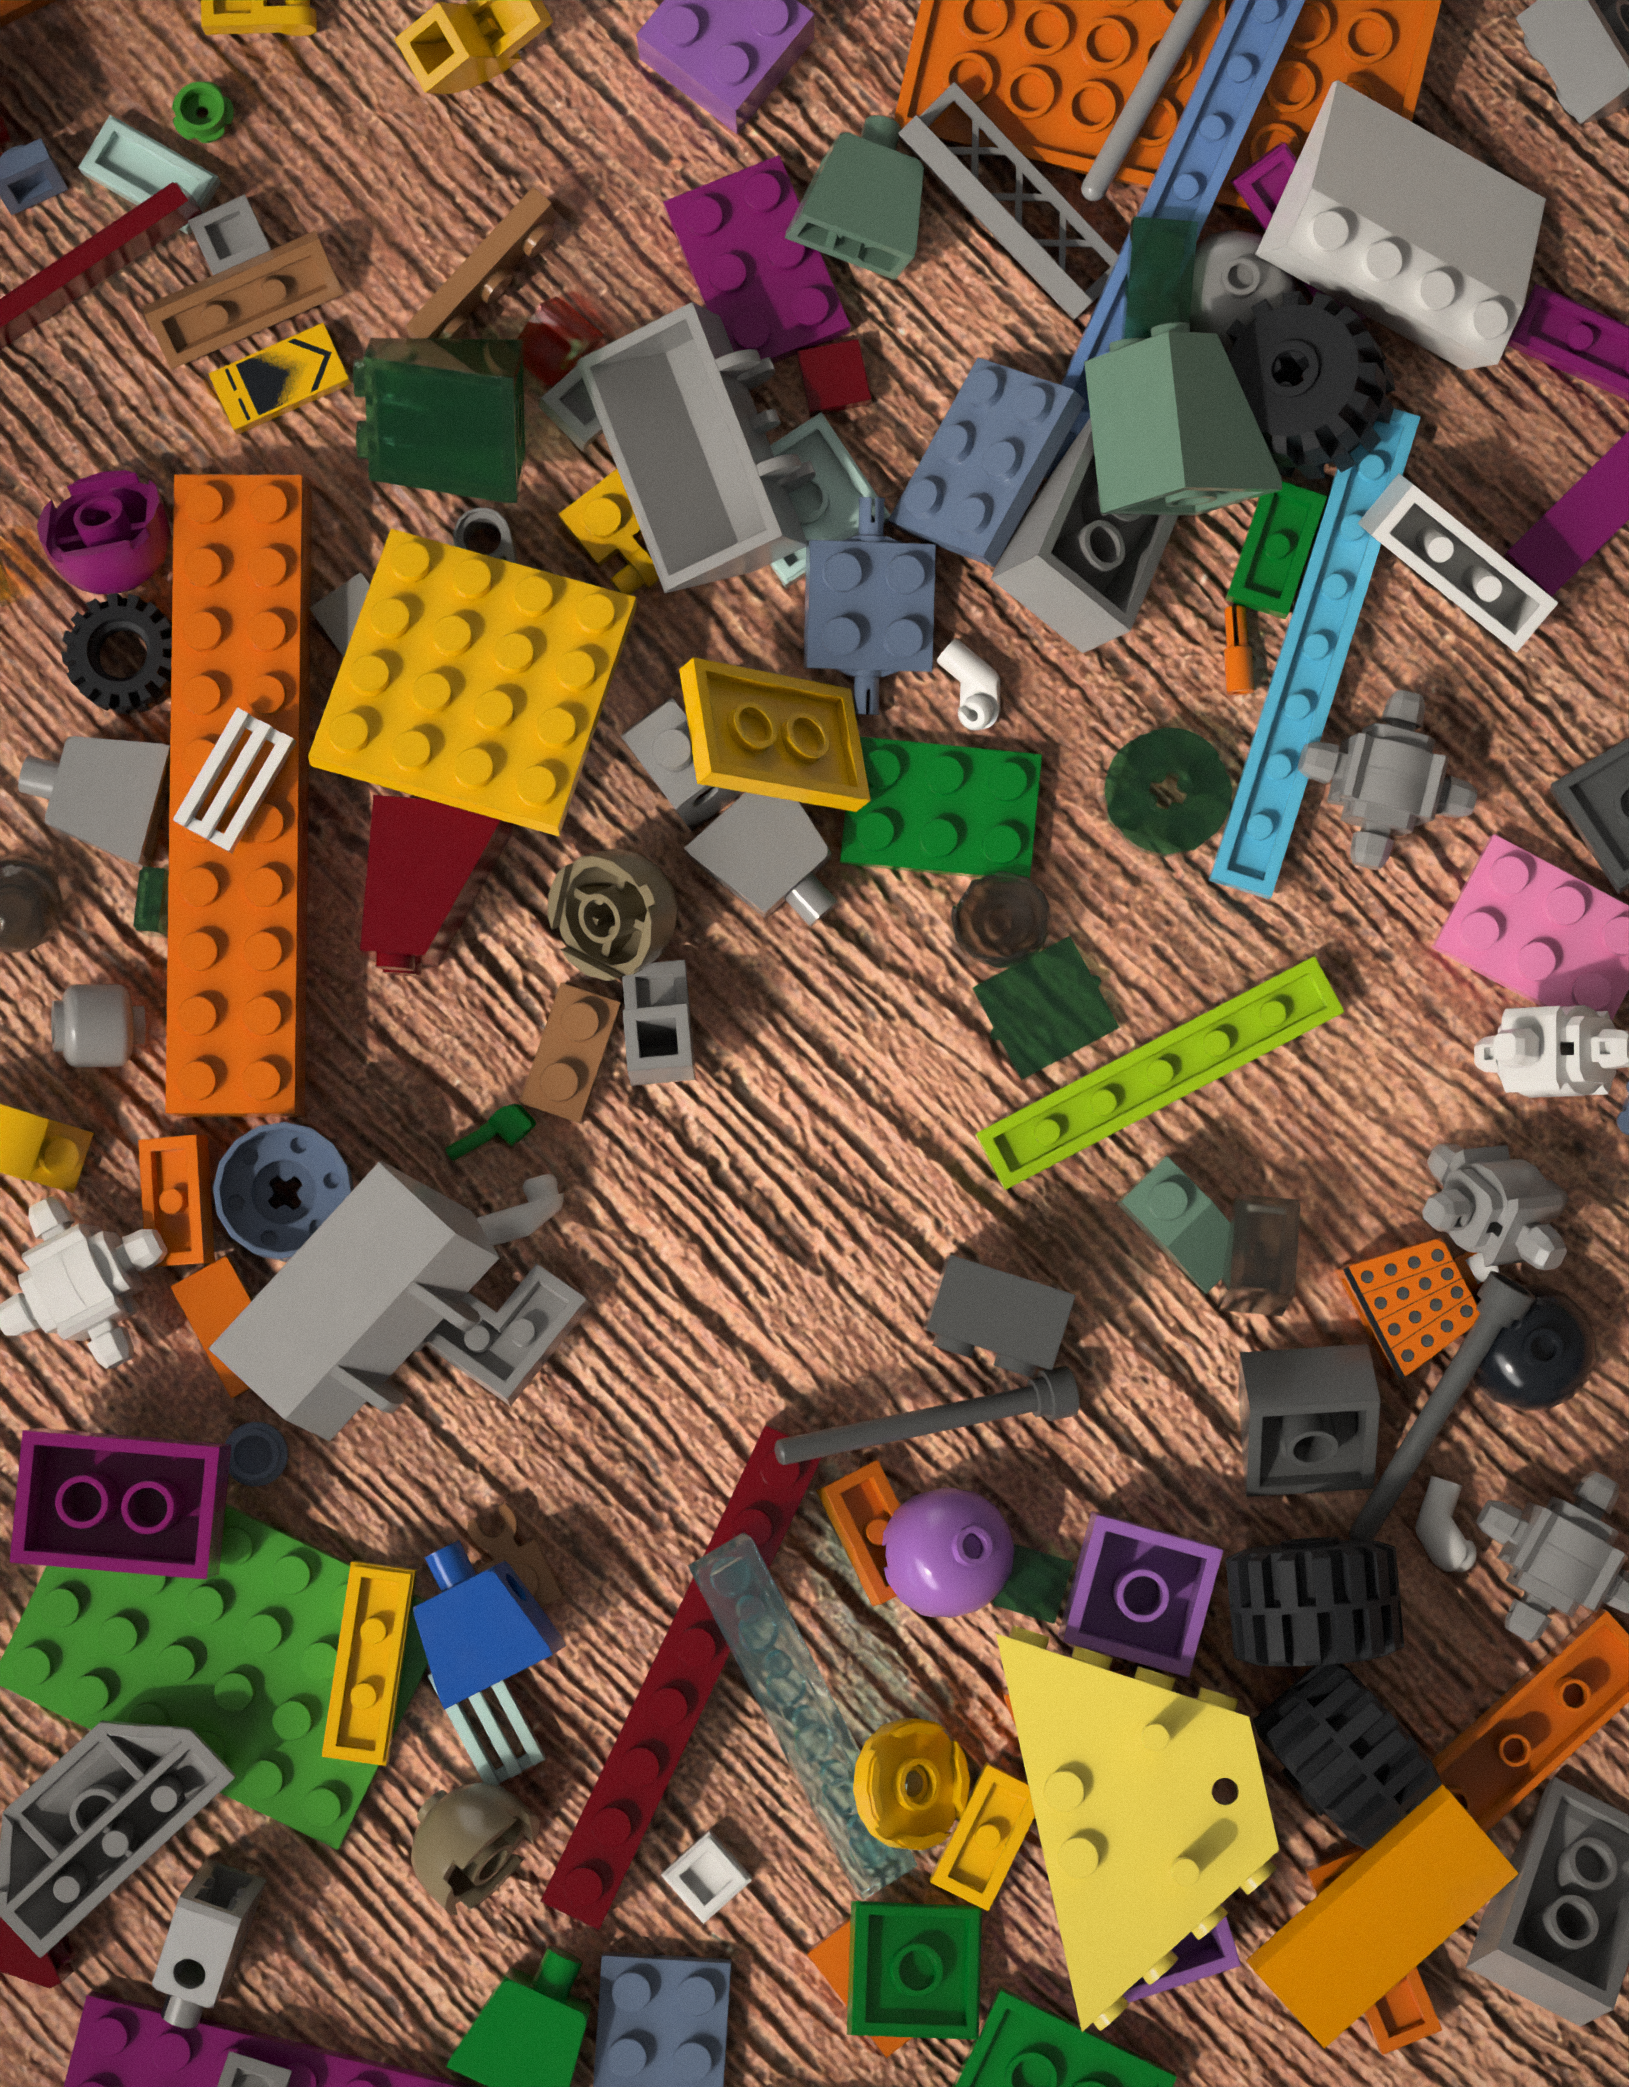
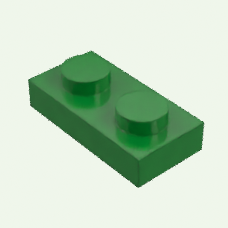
M1282 481L1283 490L1258 498L1225 600L1286 619L1327 496Z

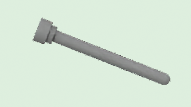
M1212 0L1182 1L1082 183L1081 191L1087 200L1098 201L1104 197Z

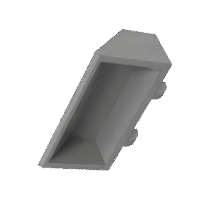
M691 302L578 360L579 370L664 593L751 573L809 546L789 493L806 485L816 476L814 467L810 460L801 463L797 454L774 457L765 432L777 427L781 423L775 409L766 410L758 414L749 390L765 383L775 374L774 364L771 357L761 360L758 351L754 349L734 352L719 315Z
M379 1161L208 1349L284 1420L330 1441L366 1402L386 1413H394L404 1403L402 1393L384 1382L413 1351L419 1352L428 1343L426 1337L443 1318L465 1331H470L480 1321L478 1311L461 1301V1299L500 1257L471 1210L385 1162Z

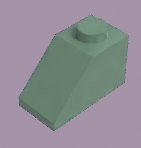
M1168 1156L1160 1158L1115 1203L1205 1294L1251 1250V1247L1214 1202Z

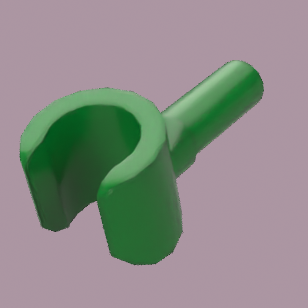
M519 1104L503 1106L488 1119L487 1123L481 1125L479 1129L447 1146L445 1149L449 1158L455 1161L487 1143L498 1133L513 1147L536 1126V1121Z

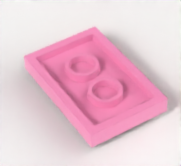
M1493 834L1489 837L1431 948L1541 1007L1585 1005L1594 1009L1595 1012L1608 1011L1610 1019L1613 1020L1629 990V905Z

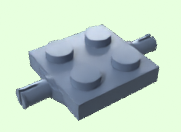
M859 497L858 535L843 541H807L809 546L806 547L803 668L835 669L848 676H855V714L880 715V677H885L898 671L932 672L936 544L901 543L888 536H883L885 498Z

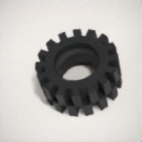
M118 593L107 594V601L100 603L95 598L86 603L89 610L84 615H81L78 611L71 618L75 626L72 632L65 630L62 640L67 644V652H61L62 661L68 667L69 672L66 674L71 683L98 707L106 711L112 709L118 714L129 715V710L136 709L139 713L151 710L148 704L155 700L161 704L169 697L165 694V691L171 685L172 623L151 602L146 603L139 596L131 594L128 595V598H122ZM119 631H131L143 638L147 648L146 661L142 668L132 676L124 678L111 676L104 671L101 665V647L112 634Z

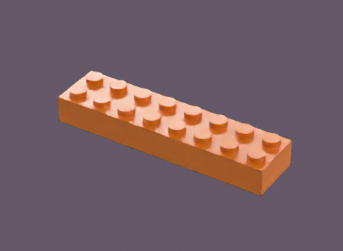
M1599 1608L1597 1612H1593L1432 1760L1441 1783L1453 1794L1485 1834L1629 1702V1634L1607 1610Z

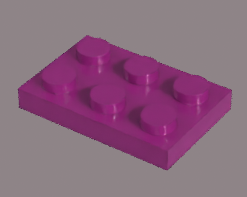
M780 155L663 201L664 210L705 309L721 317L734 352L754 349L758 351L761 360L771 357L774 364L797 355V351L814 348L851 333L850 323L820 251L785 239L787 228L800 203Z

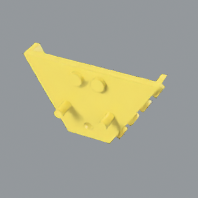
M1012 1625L1009 1637L997 1633L996 1636L1080 2027L1083 2032L1089 2025L1094 2023L1101 2031L1128 2007L1130 2003L1124 1998L1123 1994L1141 1977L1151 1985L1176 1963L1179 1958L1172 1949L1190 1932L1200 1940L1228 1914L1220 1904L1234 1891L1241 1887L1248 1895L1276 1870L1277 1867L1269 1859L1279 1851V1845L1250 1717L1235 1712L1239 1699L1202 1687L1197 1699L1172 1692L1175 1678L1137 1667L1133 1679L1109 1671L1113 1659L1111 1657L1075 1646L1072 1657L1069 1658L1046 1650L1050 1637ZM1221 1778H1229L1234 1782L1237 1797L1232 1803L1227 1805L1219 1804L1212 1795L1214 1783Z

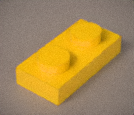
M988 1762L985 1763L968 1798L966 1808L961 1818L958 1819L929 1878L930 1883L989 1912L1035 1817L1028 1782Z

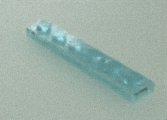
M743 1532L688 1565L854 1892L864 1900L917 1867L918 1865L910 1850L888 1847L870 1834L860 1818L853 1792L855 1764L861 1752L752 1537Z

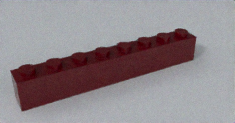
M768 1423L765 1424L541 1898L540 1902L598 1930L608 1913L822 1458L788 1465L780 1464L775 1454V1443L778 1439L793 1437V1435Z

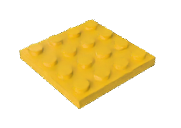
M390 529L308 755L310 765L560 836L637 608L636 597Z

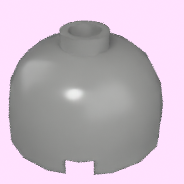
M1239 229L1213 233L1194 246L1169 303L1173 323H1189L1190 332L1216 333L1224 349L1231 351L1234 342L1227 335L1226 331L1234 321L1238 319L1247 327L1257 318L1251 306L1264 299H1267L1273 309L1282 307V293L1297 291L1294 276L1255 255L1263 238L1261 234Z

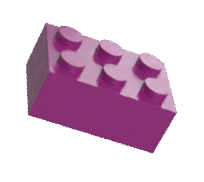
M47 1428L23 1430L9 1563L206 1580L218 1575L220 1571L232 1444Z

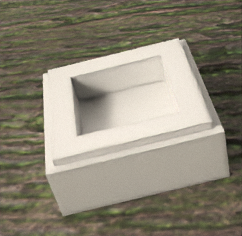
M711 1829L707 1830L661 1872V1876L703 1924L752 1881V1876Z

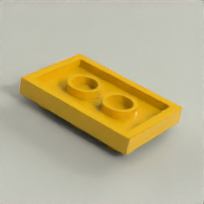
M695 657L679 669L697 784L857 812L871 801L850 688Z

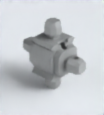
M1405 690L1395 691L1387 700L1381 718L1386 724L1373 723L1363 728L1362 733H1357L1342 740L1340 749L1339 745L1318 741L1304 745L1301 751L1298 771L1305 777L1323 784L1329 783L1332 779L1327 802L1333 805L1344 806L1341 821L1361 827L1360 831L1353 833L1350 850L1352 863L1357 866L1373 870L1381 869L1388 861L1394 844V840L1390 839L1389 835L1403 836L1412 833L1414 826L1433 821L1435 815L1460 818L1471 815L1474 810L1478 794L1477 789L1469 782L1453 776L1445 778L1449 757L1433 754L1435 739L1415 732V729L1422 727L1425 713L1424 699L1420 694Z
M1445 1143L1438 1144L1432 1149L1427 1163L1432 1175L1444 1188L1442 1192L1432 1194L1428 1198L1422 1214L1423 1219L1439 1232H1447L1456 1245L1464 1250L1482 1253L1485 1267L1528 1262L1536 1269L1550 1270L1556 1269L1561 1265L1567 1249L1562 1237L1549 1223L1551 1219L1557 1218L1563 1213L1569 1200L1567 1192L1552 1180H1546L1536 1166L1523 1159H1510L1507 1145L1463 1149L1457 1144Z
M1591 1471L1582 1478L1572 1493L1577 1497L1573 1505L1552 1496L1546 1508L1528 1502L1522 1511L1500 1500H1488L1477 1518L1476 1523L1481 1531L1504 1545L1497 1558L1513 1567L1505 1581L1524 1591L1520 1601L1514 1598L1505 1617V1629L1530 1643L1539 1639L1552 1621V1619L1547 1617L1551 1608L1573 1617L1579 1605L1597 1612L1603 1602L1624 1613H1629V1572L1621 1569L1628 1555L1612 1546L1619 1532L1600 1521L1604 1513L1611 1515L1619 1497V1484L1596 1471Z

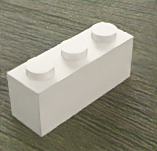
M1399 473L1358 522L1377 541L1516 653L1558 604L1550 595Z

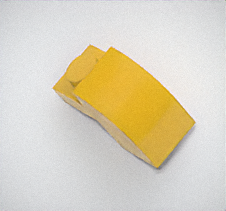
M469 0L466 4L438 2L394 40L425 93L451 94L485 83L521 60L517 51L554 21L542 0Z
M0 1103V1173L74 1194L94 1133Z

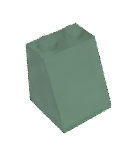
M1184 322L1161 324L1151 328L1150 338H1128L1111 342L1109 344V353L1084 361L1101 514L1200 515L1283 490L1281 475L1218 334L1190 332V324Z

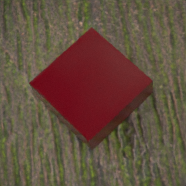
M859 339L797 351V359L810 417L816 416L821 412L822 414H828L871 405V395Z

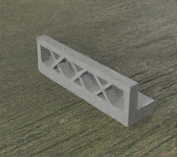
M955 82L919 117L916 115L898 133L912 151L1073 320L1101 295L1117 260V253ZM953 102L972 120V147H946L928 128ZM979 128L998 148L979 147ZM955 155H972L971 172ZM979 155L1006 156L1016 166V193H990L979 182ZM1023 175L1041 194H1022ZM998 201H1015V218ZM1022 201L1050 202L1060 213L1059 240L1032 238L1022 227ZM1066 220L1085 240H1066ZM1042 247H1059V264ZM1066 247L1093 248L1110 266L1085 292L1065 272Z

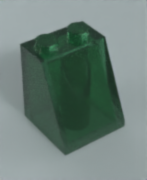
M370 338L363 356L364 359H355L353 369L355 397L365 398L366 420H358L357 456L358 459H368L369 480L503 503H517L526 465L523 340Z

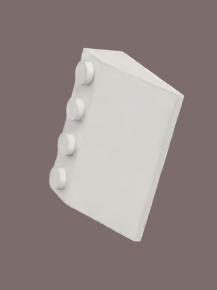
M1337 80L1332 83L1255 255L1463 370L1497 365L1524 307L1546 199Z

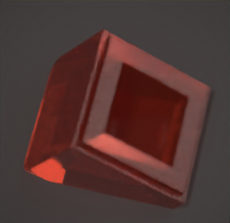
M554 297L539 304L508 353L549 387L553 388L578 365L577 362L580 358L592 353L604 334L564 300Z

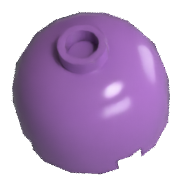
M944 1487L914 1495L895 1510L883 1532L882 1546L886 1545L885 1556L888 1564L887 1567L883 1568L887 1582L902 1603L924 1616L953 1618L976 1612L1002 1592L1012 1573L1015 1547L1009 1524L993 1503L973 1491Z

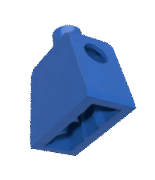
M460 1540L424 1557L442 1593L413 1607V1611L438 1697L444 1710L550 1657L567 1646L561 1634L506 1561L476 1574Z

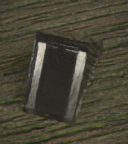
M1235 1193L1218 1310L1283 1316L1295 1296L1300 1200Z

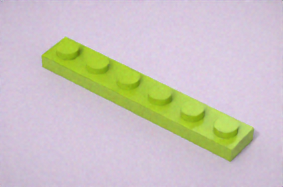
M1313 956L977 1132L975 1136L1005 1191L1339 1016L1345 1011L1316 957Z

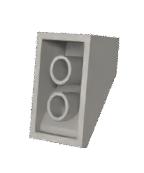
M1089 419L1026 509L999 558L991 580L1080 652L1085 653L1131 631L1178 515L1101 514L1091 419Z
M1554 1777L1549 1781L1509 1861L1519 1874L1490 1899L1479 1926L1466 1968L1581 2027L1614 2010L1629 1963V1815Z

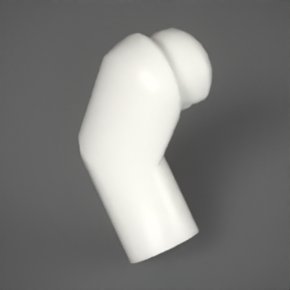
M546 1174L525 1180L523 1191L528 1203L477 1218L493 1246L529 1236L561 1210L564 1202V1193L559 1194L558 1182L555 1176Z

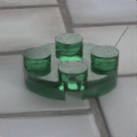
M1165 727L1139 735L1117 752L1106 772L1103 785V799L1108 823L1126 843L1146 854L1171 857L1195 851L1219 830L1227 817L1231 805L1232 786L1229 774L1227 775L1225 766L1218 757L1219 754L1207 740L1191 731L1180 728ZM1166 775L1173 776L1178 779L1176 789L1185 794L1182 804L1172 802L1168 809H1162L1156 805L1157 797L1149 793L1151 782L1162 784Z

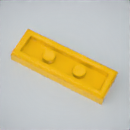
M351 1561L321 1757L382 1766L388 1764L417 1569Z

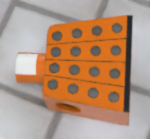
M1441 1237L1428 1239L1353 1262L1334 1270L1389 1378L1398 1380L1412 1373L1474 1325L1480 1312L1476 1309L1477 1304L1471 1293L1480 1289L1490 1271L1500 1273L1498 1265L1485 1267L1482 1253L1467 1251L1452 1258Z

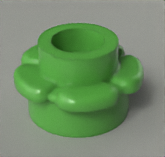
M193 82L186 85L175 96L172 104V109L176 115L173 119V124L177 132L187 140L197 138L201 143H211L220 139L225 133V126L231 124L234 117V108L231 100L228 97H224L221 88L211 82ZM206 108L208 110L207 117L199 118L197 116L198 110Z

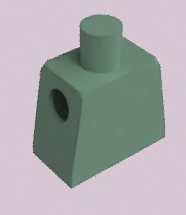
M873 115L865 119L861 137L849 132H841L824 155L787 228L785 239L896 280L916 253L924 167L918 159L896 151L900 137L898 133L901 131V126L896 121L885 116Z

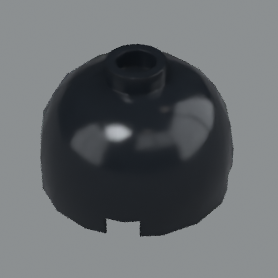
M1543 1284L1522 1285L1536 1297L1535 1301L1522 1321L1515 1319L1510 1328L1503 1327L1473 1375V1380L1494 1402L1519 1411L1549 1410L1569 1401L1588 1381L1596 1360L1595 1332L1585 1311L1566 1293ZM1471 1328L1466 1331L1464 1339L1466 1338Z

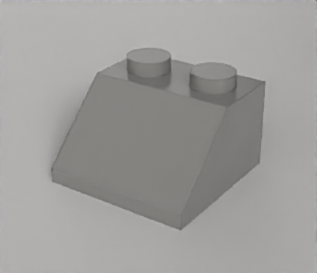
M1537 0L1516 17L1517 22L1525 33L1524 43L1527 50L1534 59L1544 65L1557 86L1556 96L1559 103L1567 113L1576 118L1579 125L1609 117L1629 105V0Z

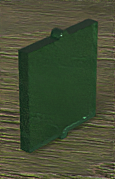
M1070 936L972 987L977 1000L993 1027L990 1032L991 1039L994 1041L1000 1040L1021 1080L1120 1028L1098 988L1101 984L1100 977L1090 974Z

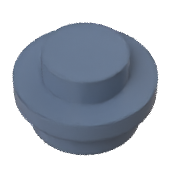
M250 1422L243 1424L229 1435L225 1443L232 1444L229 1474L236 1481L247 1486H263L273 1482L283 1473L288 1462L289 1451L284 1436L278 1429L267 1423Z

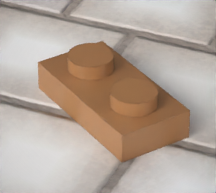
M561 982L519 1103L581 1124L622 1003Z

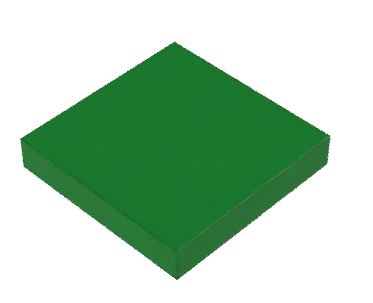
M851 1901L847 2035L979 2040L982 1908L965 1905Z

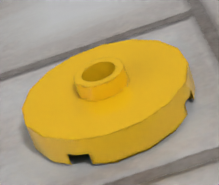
M900 1718L881 1725L866 1740L856 1761L853 1792L858 1814L870 1834L888 1847L925 1850L941 1844L951 1835L952 1832L947 1831L953 1826L955 1819L961 1818L966 1808L969 1797L970 1775L965 1753L957 1741H951L948 1735L942 1731L946 1729L935 1721ZM906 1777L908 1780L907 1790L905 1788Z

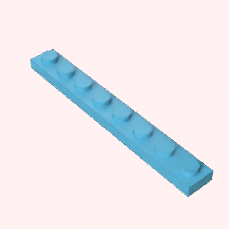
M1394 409L1389 424L1376 421L1373 429L1381 439L1375 448L1369 453L1362 445H1359L1350 453L1356 465L1342 473L1338 468L1336 469L1208 881L1266 899H1270L1273 895L1309 779L1298 771L1301 751L1304 745L1320 742L1381 546V543L1363 529L1358 522L1398 473L1403 476L1421 418L1420 416Z

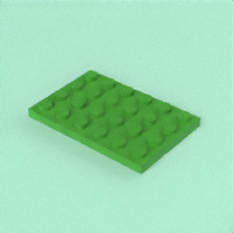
M227 1503L218 1575L206 1580L46 1566L0 1660V1686L90 1730L101 1720L192 1728L236 1774V1777L219 1793L336 1850L341 1847L380 1765L321 1757L351 1563ZM415 1594L413 1596L392 1740L429 1665L413 1611V1607L426 1601V1599Z

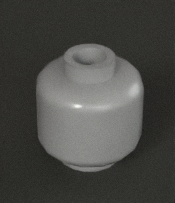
M74 984L65 990L62 1000L52 1001V1049L54 1052L63 1051L65 1060L71 1066H123L128 1062L132 1054L133 1044L145 1043L146 1020L144 1006H132L130 993L122 985Z

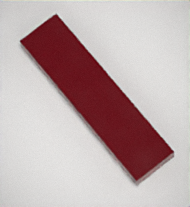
M177 182L170 183L0 298V350L188 224V220L203 214L193 196Z

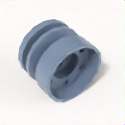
M288 1122L258 1126L236 1139L220 1160L213 1185L217 1216L231 1238L256 1255L283 1262H288L354 1190L351 1171L334 1144L312 1128ZM282 1179L287 1184L293 1183L296 1179L301 1181L303 1186L297 1192L299 1199L302 1201L299 1207L293 1210L284 1204L277 1210L274 1209L271 1203L277 1197V1193L272 1186L277 1180Z

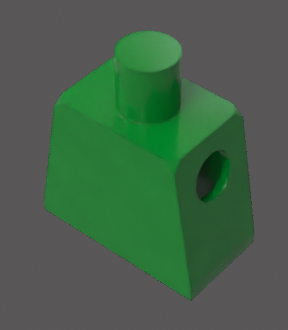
M548 1946L534 1977L510 1967L456 2045L446 2067L488 2087H570L592 2006L587 2001L570 1994L583 1961L567 1951Z

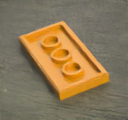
M1442 1784L1247 1958L1246 1962L1325 2049L1519 1873L1453 1794Z

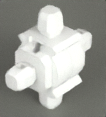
M1585 1005L1505 1009L1502 1023L1498 1028V1034L1484 1037L1474 1046V1063L1477 1068L1484 1072L1498 1073L1506 1093L1519 1092L1529 1098L1606 1095L1610 1091L1612 1081L1616 1075V1069L1629 1067V1031L1616 1030L1608 1011L1595 1012L1594 1009Z
M51 1196L32 1205L29 1208V1221L35 1237L43 1239L44 1242L22 1253V1260L29 1267V1270L18 1275L19 1285L23 1293H17L0 1304V1328L2 1332L7 1336H22L41 1327L45 1333L58 1334L63 1340L85 1341L91 1338L87 1346L96 1361L106 1369L115 1368L131 1360L134 1355L132 1340L127 1327H119L118 1323L139 1312V1305L132 1297L134 1294L144 1290L138 1272L144 1273L162 1262L168 1253L161 1235L154 1229H141L122 1237L121 1240L117 1233L102 1231L98 1226L78 1223L71 1227L75 1220L65 1203L57 1197Z

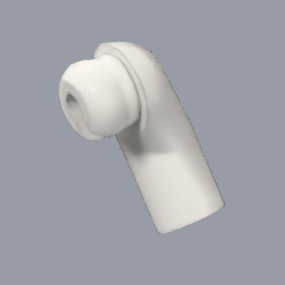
M955 638L941 653L936 662L960 682L958 717L963 726L975 731L989 728L995 723L1000 713L999 674L959 639Z
M1431 1476L1416 1522V1535L1433 1564L1446 1572L1467 1571L1476 1560V1547L1473 1541L1465 1539L1452 1519L1462 1486Z

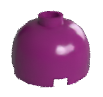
M127 470L105 471L79 479L67 486L71 497L64 500L57 508L51 499L43 508L37 523L41 545L56 571L68 583L82 591L93 594H114L133 590L147 581L164 563L171 539L165 505L157 486L150 480L149 485L140 483L137 474Z

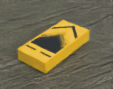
M324 323L208 373L236 435L351 385Z

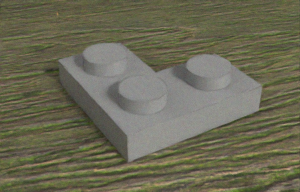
M536 1263L497 1313L473 1295L467 1293L461 1301L478 1311L480 1321L470 1331H465L443 1318L426 1337L428 1339L426 1346L506 1404L512 1406L590 1306L587 1298Z

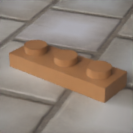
M532 187L405 325L412 343L429 358L440 347L445 350L452 348L468 330L470 321L467 318L483 300L487 304H491L498 299L512 281L513 275L509 272L525 255L530 258L538 255L552 239L555 233L552 225L556 222L553 205L537 189Z
M313 231L144 305L142 309L172 370L341 296L344 293L316 231Z

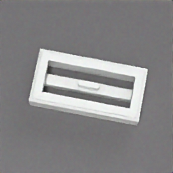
M237 707L173 820L233 854L295 746L296 741L294 738L279 732L267 723L252 717L249 713ZM245 729L252 732L250 738L202 821L196 819L195 816ZM267 740L275 744L225 833L223 834L216 830L217 824L264 742Z

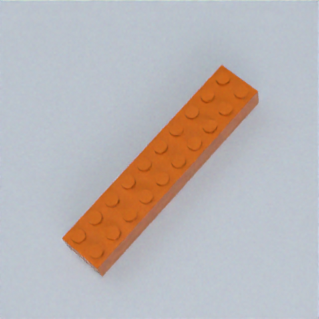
M174 474L165 1113L176 1117H305L311 610L309 608L311 607L312 490L302 475ZM238 707L279 732L294 738L296 744L232 854L176 823L173 818ZM245 729L195 816L196 819L202 821L250 738L252 734L250 730ZM267 740L264 742L217 824L216 830L223 834L225 833L275 744Z

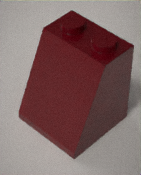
M373 795L360 951L376 962V968L383 969L385 974L421 976L422 966H439L511 838L513 823L429 799Z

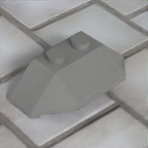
M101 1720L3 1811L0 1839V1917L39 1958L43 1957L236 1777V1774L190 1727Z

